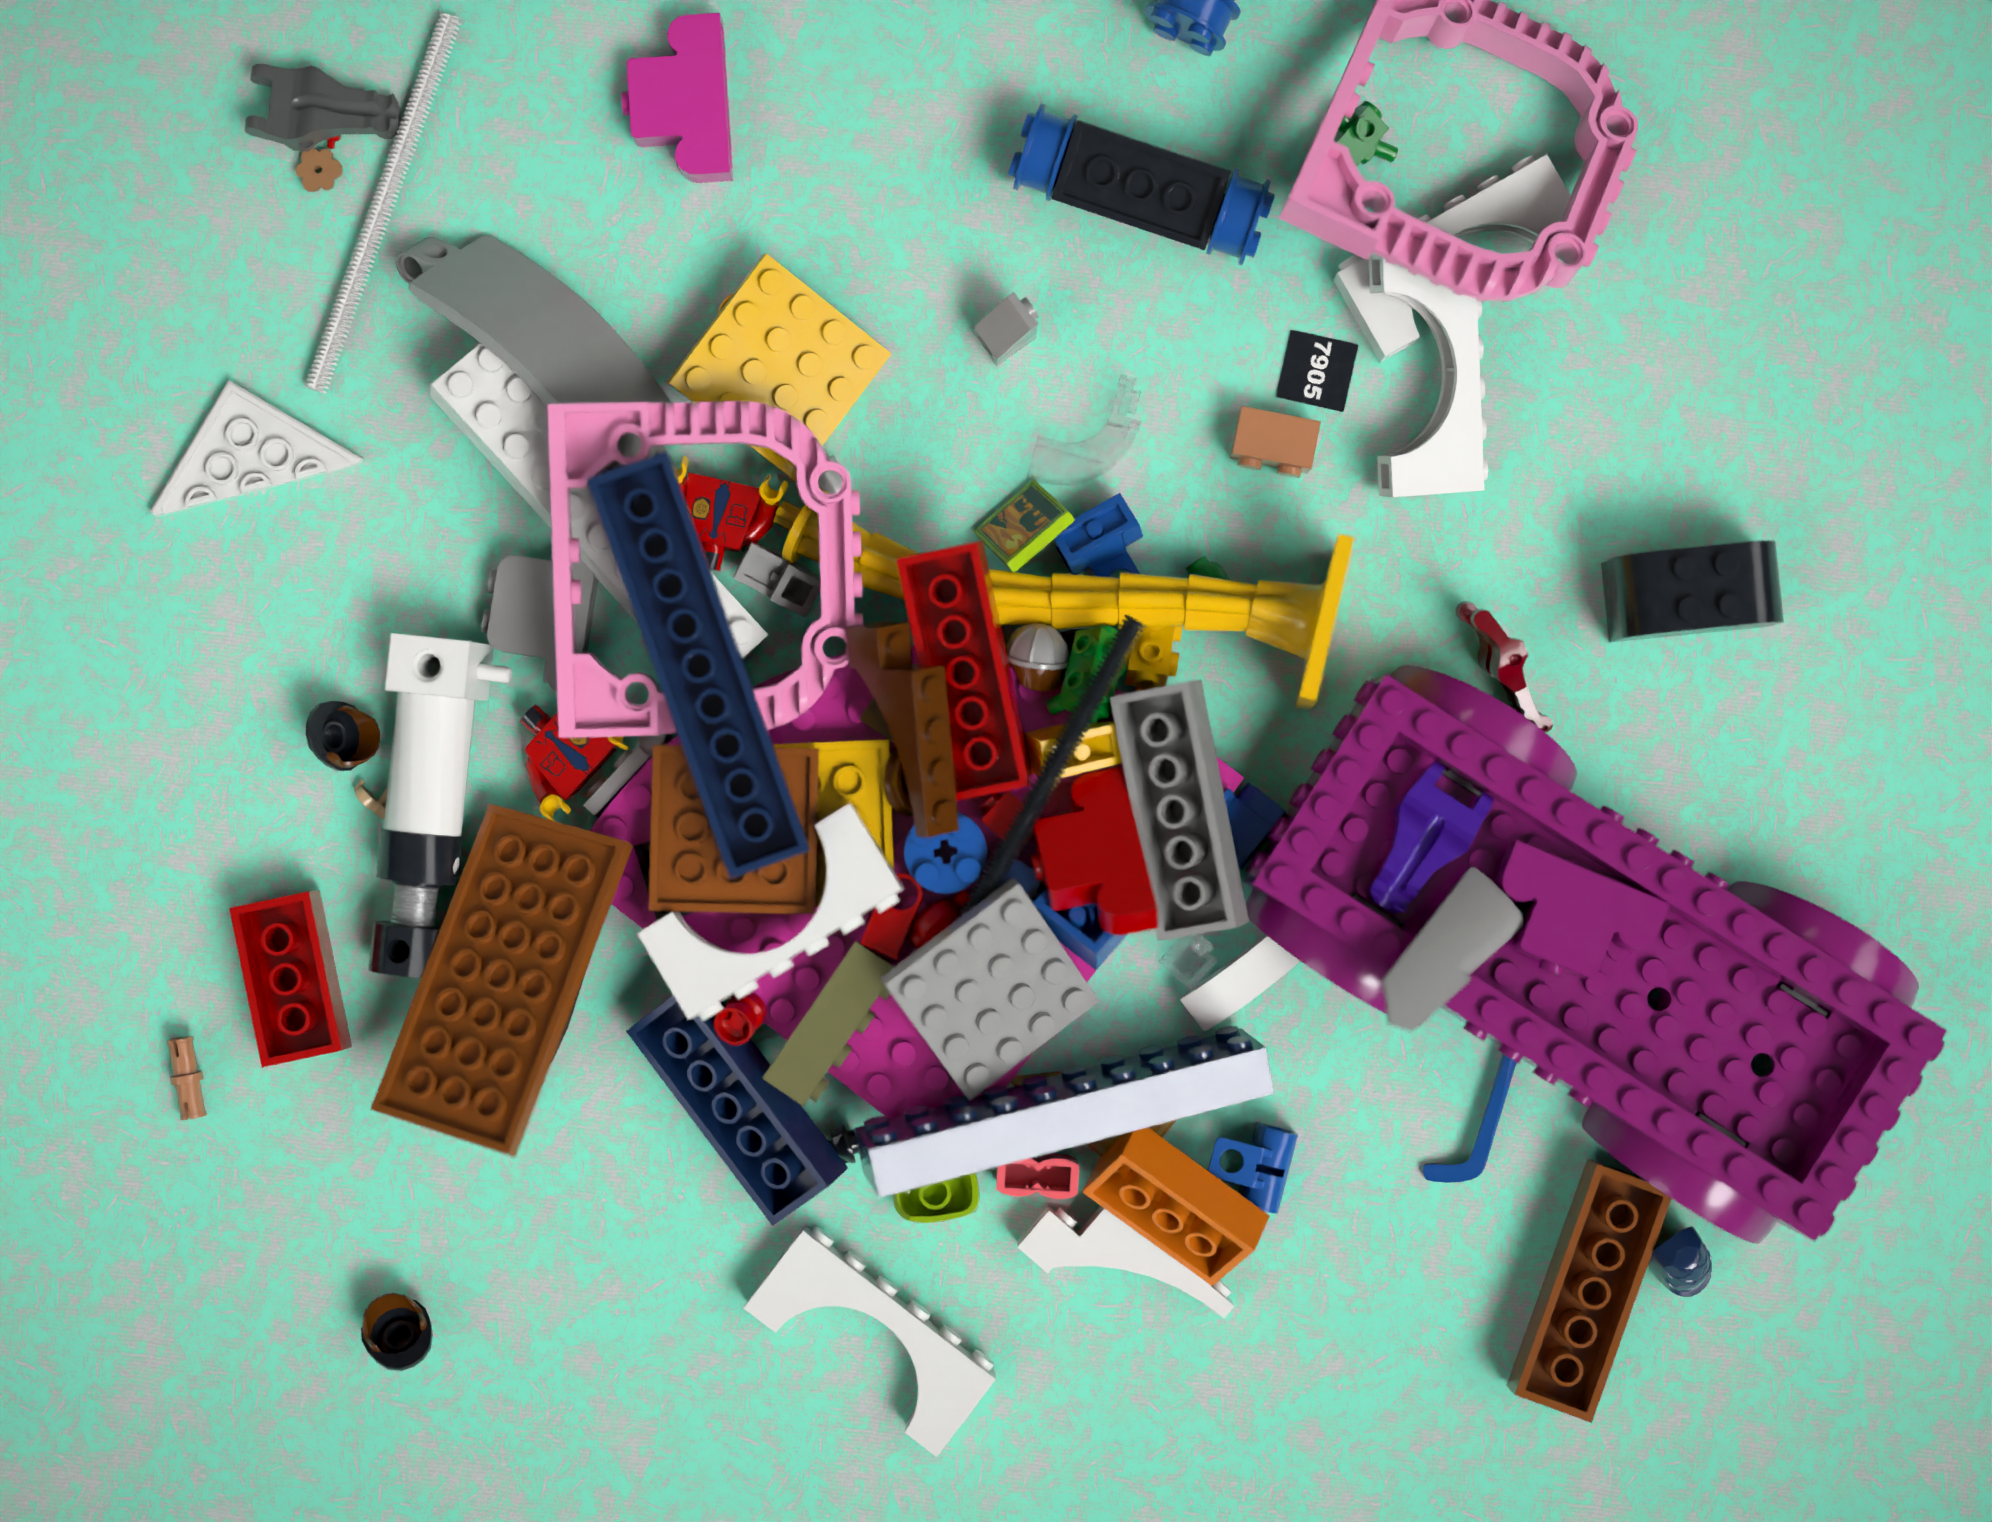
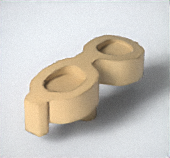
M361 779L354 788L357 799L384 820L388 789L377 800L364 786V779Z

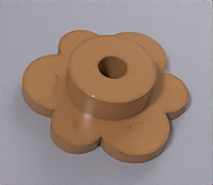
M312 148L310 151H303L301 154L302 163L296 166L295 171L302 178V185L308 192H317L320 188L331 190L334 187V179L342 175L343 167L339 161L333 159V153L329 149H322L319 152ZM319 168H322L321 173H317Z

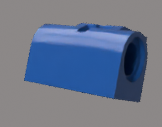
M1121 493L1075 517L1074 522L1053 539L1059 555L1071 574L1077 575L1089 567L1094 576L1110 577L1117 570H1126L1129 573L1140 574L1126 547L1143 538V534L1137 519Z
M1249 782L1236 797L1229 788L1224 793L1239 873L1268 839L1267 835L1277 819L1286 816V810Z
M1256 1122L1252 1137L1253 1145L1219 1137L1214 1144L1208 1171L1221 1180L1240 1184L1238 1191L1240 1195L1254 1203L1262 1211L1277 1214L1298 1134L1295 1131ZM1228 1149L1239 1151L1243 1157L1242 1167L1233 1173L1224 1171L1220 1166V1157Z

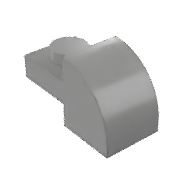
M753 541L750 542L733 575V579L768 596L771 601L804 618L807 617L821 590L820 576L797 561L789 563L782 559L781 555Z

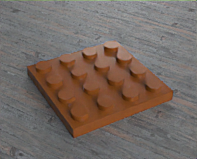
M653 745L649 911L815 914L817 829L815 824L818 823L819 749L775 748L810 845V851L730 879L683 747L677 745Z

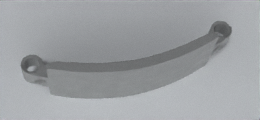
M483 235L464 248L458 249L437 238L427 237L397 257V270L403 280L409 284L408 289L421 302L462 328L500 358L534 391L547 407L548 404L671 403L665 392L636 354L589 304L551 273L503 242L491 236ZM631 433L624 435L619 441V450L622 455L626 457L637 455L642 445L640 438L636 434ZM654 446L651 448L649 457L666 452L667 450L664 446ZM615 461L607 468H605L600 474L612 471L614 469L626 465H622L621 463Z

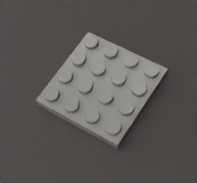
M1014 878L1010 879L880 978L969 1101L1099 1002L1029 897Z

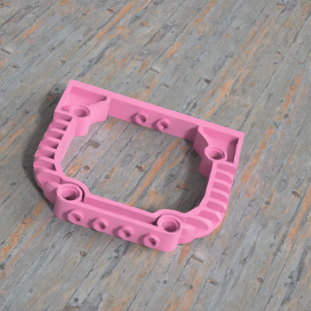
M1376 0L1278 219L1366 260L1369 259L1372 253L1385 258L1386 262L1392 265L1396 263L1409 269L1408 272L1411 274L1424 276L1430 279L1431 283L1437 286L1441 284L1453 290V293L1459 296L1463 294L1477 298L1476 301L1510 302L1516 298L1529 294L1532 295L1541 290L1545 285L1552 288H1562L1570 283L1582 265L1587 268L1590 266L1598 251L1599 245L1593 243L1596 234L1602 235L1608 225L1612 213L1606 211L1609 202L1613 204L1618 198L1624 185V181L1619 179L1622 171L1626 172L1629 169L1637 152L1636 149L1631 147L1638 131L1637 118L1626 107H1622L1620 91L1615 92L1608 76L1609 69L1604 63L1601 65L1591 54L1592 49L1586 44L1581 46L1571 39L1572 35L1567 32L1561 34L1551 29L1550 24L1544 21L1540 24L1529 19V14L1525 12L1517 13L1506 8L1507 4L1501 1L1497 4L1491 0ZM1427 36L1431 43L1443 49H1453L1459 46L1462 41L1542 77L1561 90L1577 110L1581 118L1575 131L1574 142L1578 154L1584 160V164L1561 221L1554 222L1545 227L1528 251L1501 254L1476 247L1394 207L1395 199L1389 187L1377 181H1365L1354 164L1348 147L1333 141L1343 117L1351 118L1360 100L1361 95L1355 93L1357 85L1365 87L1375 64L1368 60L1378 38L1392 44L1403 39Z
M723 401L548 404L559 738L678 734L663 691L659 690L658 684L653 677L647 673L636 672L629 674L623 679L607 668L593 653H576L574 604H581L582 590L581 580L573 579V563H580L579 538H572L571 489L588 488L589 485L586 479L599 475L615 461L622 465H629L648 458L651 454V448L654 446L747 444L770 448L797 467V485L800 497L807 507L819 514L821 617L811 623L804 634L801 666L778 683L754 688V692L768 729L784 725L806 712L822 695L830 682L834 670L844 667L849 663L846 627L863 624V614H855L854 597H862V574L854 573L853 556H861L860 531L852 532V515H860L859 490H851L850 474L846 468L837 462L829 461L818 439L797 418L779 408L763 403ZM626 434H636L641 440V450L633 457L622 455L619 450L620 439ZM825 471H835L842 479V487L836 494H825L819 488L818 479ZM834 635L843 638L847 646L844 655L837 659L827 657L822 649L824 641ZM641 682L646 685L649 690V699L646 703L637 705L630 702L627 697V688L631 683Z

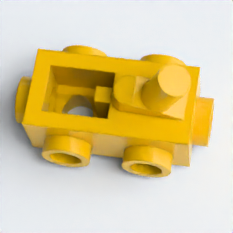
M1183 626L1141 628L1144 632H1138L1141 637H1136L1139 640L1134 642L1136 646H1130L1134 650H1128L1131 653L1130 656L1125 655L1129 658L1125 660L1127 664L1125 685L1135 686V692L1166 686L1168 676L1176 677L1179 653L1171 651L1173 641L1180 642Z

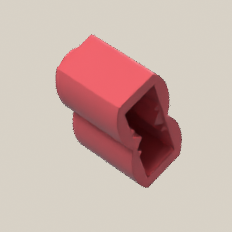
M1051 1153L1039 1158L1032 1157L998 1166L996 1190L1016 1197L1028 1196L1036 1192L1053 1199L1073 1197L1078 1194L1079 1162L1074 1157L1066 1154Z

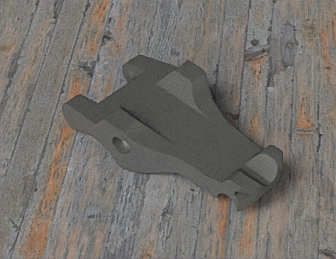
M255 64L251 68L250 80L253 83L271 87L268 119L253 115L246 117L245 132L251 136L284 144L294 151L308 152L319 142L342 134H376L383 139H392L399 130L401 109L393 93L384 96L378 94L376 90L366 91L346 87L322 70L311 65L304 68L287 69L267 64Z

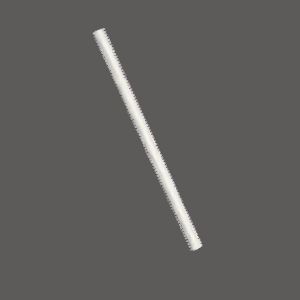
M445 13L439 14L441 18L437 21L440 23H436L437 27L434 28L436 32L432 33L434 37H431L432 41L429 42L431 46L427 47L429 51H426L427 55L424 56L426 60H423L422 63L424 65L420 66L422 68L419 70L421 74L417 75L419 79H416L417 83L413 85L416 88L412 89L414 93H411L412 97L408 99L411 102L407 103L409 107H405L407 111L403 113L405 115L402 117L403 121H400L402 125L398 126L400 130L397 131L398 135H395L397 139L393 140L395 144L391 145L393 149H390V152L392 153L388 154L390 158L386 159L388 163H385L386 167L383 168L385 172H382L381 175L383 177L379 178L381 180L378 182L380 186L376 187L378 191H375L376 195L372 197L375 200L371 201L373 205H370L371 210L367 211L369 213L366 215L368 219H365L364 222L366 224L362 225L364 227L361 229L363 233L359 234L361 238H357L359 242L355 244L357 247H354L356 252H352L354 256L350 258L352 259V261H349L350 266H347L349 270L345 271L347 275H344L345 280H342L344 284L340 285L342 289L338 290L340 294H337V297L339 298L335 299L337 303L333 304L335 308H332V311L334 312L330 313L332 317H329L328 320L330 322L326 323L328 327H325L327 331L323 332L325 336H322L323 341L319 342L322 345L318 346L320 350H317L318 355L314 356L316 358L313 360L315 364L311 365L313 369L309 370L311 374H308L309 378L306 379L308 383H304L306 388L327 393L323 388H329L325 385L330 384L327 379L332 380L328 374H334L330 371L335 370L332 365L337 366L333 361H339L335 356H340L337 351L342 352L339 346L344 347L340 342H345L342 337L347 338L344 332L349 333L345 328H351L347 324H352L349 318L354 319L350 314H356L352 309H358L354 306V304L359 305L356 299L361 300L357 295H363L359 290L364 291L361 285L366 286L362 281H368L364 276L369 277L370 275L366 271L371 272L368 267L373 268L369 262L374 263L375 261L371 257L376 258L373 253L378 254L374 250L375 248H380L376 243L381 244L378 239L383 240V238L379 235H385L381 229L386 230L383 225L388 226L384 221H390L386 217L387 215L392 216L388 211L393 212L390 206L395 207V205L391 202H397L393 197L398 198L395 192L400 193V191L396 188H402L398 183H404L400 180V178L405 179L402 173L407 175L403 169H409L405 166V164L410 165L407 159L412 161L409 155L413 156L414 154L410 150L415 151L412 145L417 147L414 141L419 142L415 136L420 137L417 131L422 133L419 127L424 128V126L420 123H426L422 117L427 119L424 113L429 114V112L425 109H431L427 104L432 105L429 99L434 100L430 95H436L432 90H438L434 87V85L439 86L436 80L441 81L437 76H443L439 71L444 72L441 66L446 68L443 62H448L444 57L449 58L446 52L451 54L448 48L453 49L449 43L454 44L451 38L456 40L453 34L458 35L454 30H460L456 26V24L461 26L458 22L459 18Z

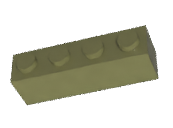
M855 941L763 1079L802 1106L805 1105L809 1098L817 1102L830 1082L824 1078L830 1066L834 1064L840 1068L853 1047L847 1044L849 1038L855 1030L863 1034L876 1015L870 1008L877 997L880 996L886 1000L890 992L880 978L896 966L867 946L860 944V941Z

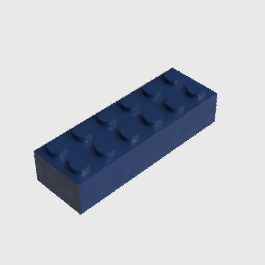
M672 995L626 1032L771 1225L774 1226L829 1187L848 1167L803 1107L763 1079L771 1065L751 1038L741 1045H731L724 1042L717 1035L714 1028V1020L717 1014L705 1021H702L700 1016L688 1019L675 996Z

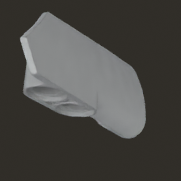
M1471 867L1466 870L1434 914L1381 980L1386 1002L1388 1025L1411 1032L1414 1031L1471 980L1469 975L1523 928V916L1517 907L1494 882L1478 869Z

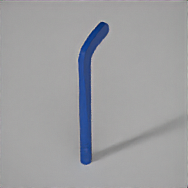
M1504 1054L1501 1056L1470 1159L1463 1164L1424 1165L1423 1174L1426 1180L1444 1183L1472 1180L1483 1172L1517 1062Z

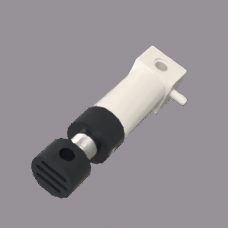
M391 633L385 690L398 691L384 828L381 829L376 877L392 880V883H395V891H393L395 894L393 895L394 901L392 902L394 904L392 905V919L390 921L373 922L368 969L371 972L421 978L441 929V926L434 924L435 909H437V891L442 885H458L463 843L461 833L476 700L488 701L490 681L509 683L512 679V669L510 667L492 665L494 648L491 645L471 641Z

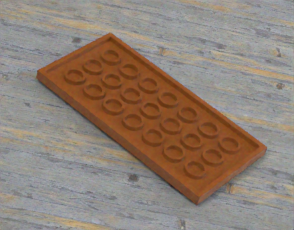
M489 803L371 1105V1110L516 1158L633 845L625 840Z

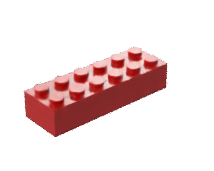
M983 540L896 559L918 663L942 665L945 668L956 801L1030 786L1033 782V773Z

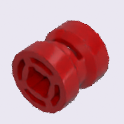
M752 992L739 1000L734 994L723 1007L724 1009L717 1013L714 1020V1028L717 1035L724 1042L731 1045L744 1044L765 1021L767 1015L766 1006L763 1000Z

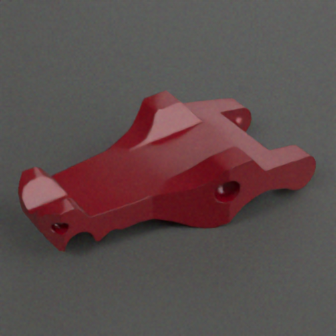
M1469 601L1461 602L1456 608V615L1460 620L1473 628L1479 637L1480 647L1477 658L1480 668L1502 685L1509 701L1513 704L1514 710L1529 719L1545 733L1550 731L1553 726L1551 718L1537 711L1524 678L1523 666L1528 657V652L1523 641L1508 637L1489 611L1478 609L1475 604Z

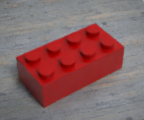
M320 890L307 891L229 908L261 1067L351 1048L352 1043Z

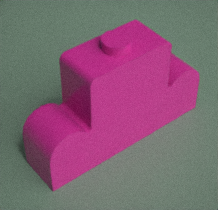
M720 13L679 16L671 22L667 32L668 42L674 56L631 58L627 61L628 91L621 94L623 115L630 116L631 135L637 146L677 145L675 149L676 163L680 172L689 181L694 183L734 181L724 23Z

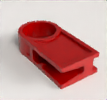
M902 873L896 874L899 879H909L917 887V901L910 908L903 910L895 909L892 906L879 913L875 907L860 942L864 946L895 959L899 956L923 899L922 886L911 875Z

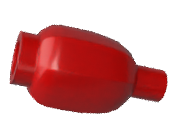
M963 889L951 900L940 899L930 904L913 920L911 924L912 931L906 936L907 939L917 950L954 923L955 919H959L957 915H962L960 910H964L963 905L968 906L965 901L971 902L967 898L971 896Z

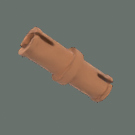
M193 1036L178 1037L166 1041L169 1047L173 1070L170 1082L171 1085L176 1086L181 1114L180 1120H187L189 1117L190 1119H195L207 1115L200 1080L204 1079L203 1071L198 1070Z

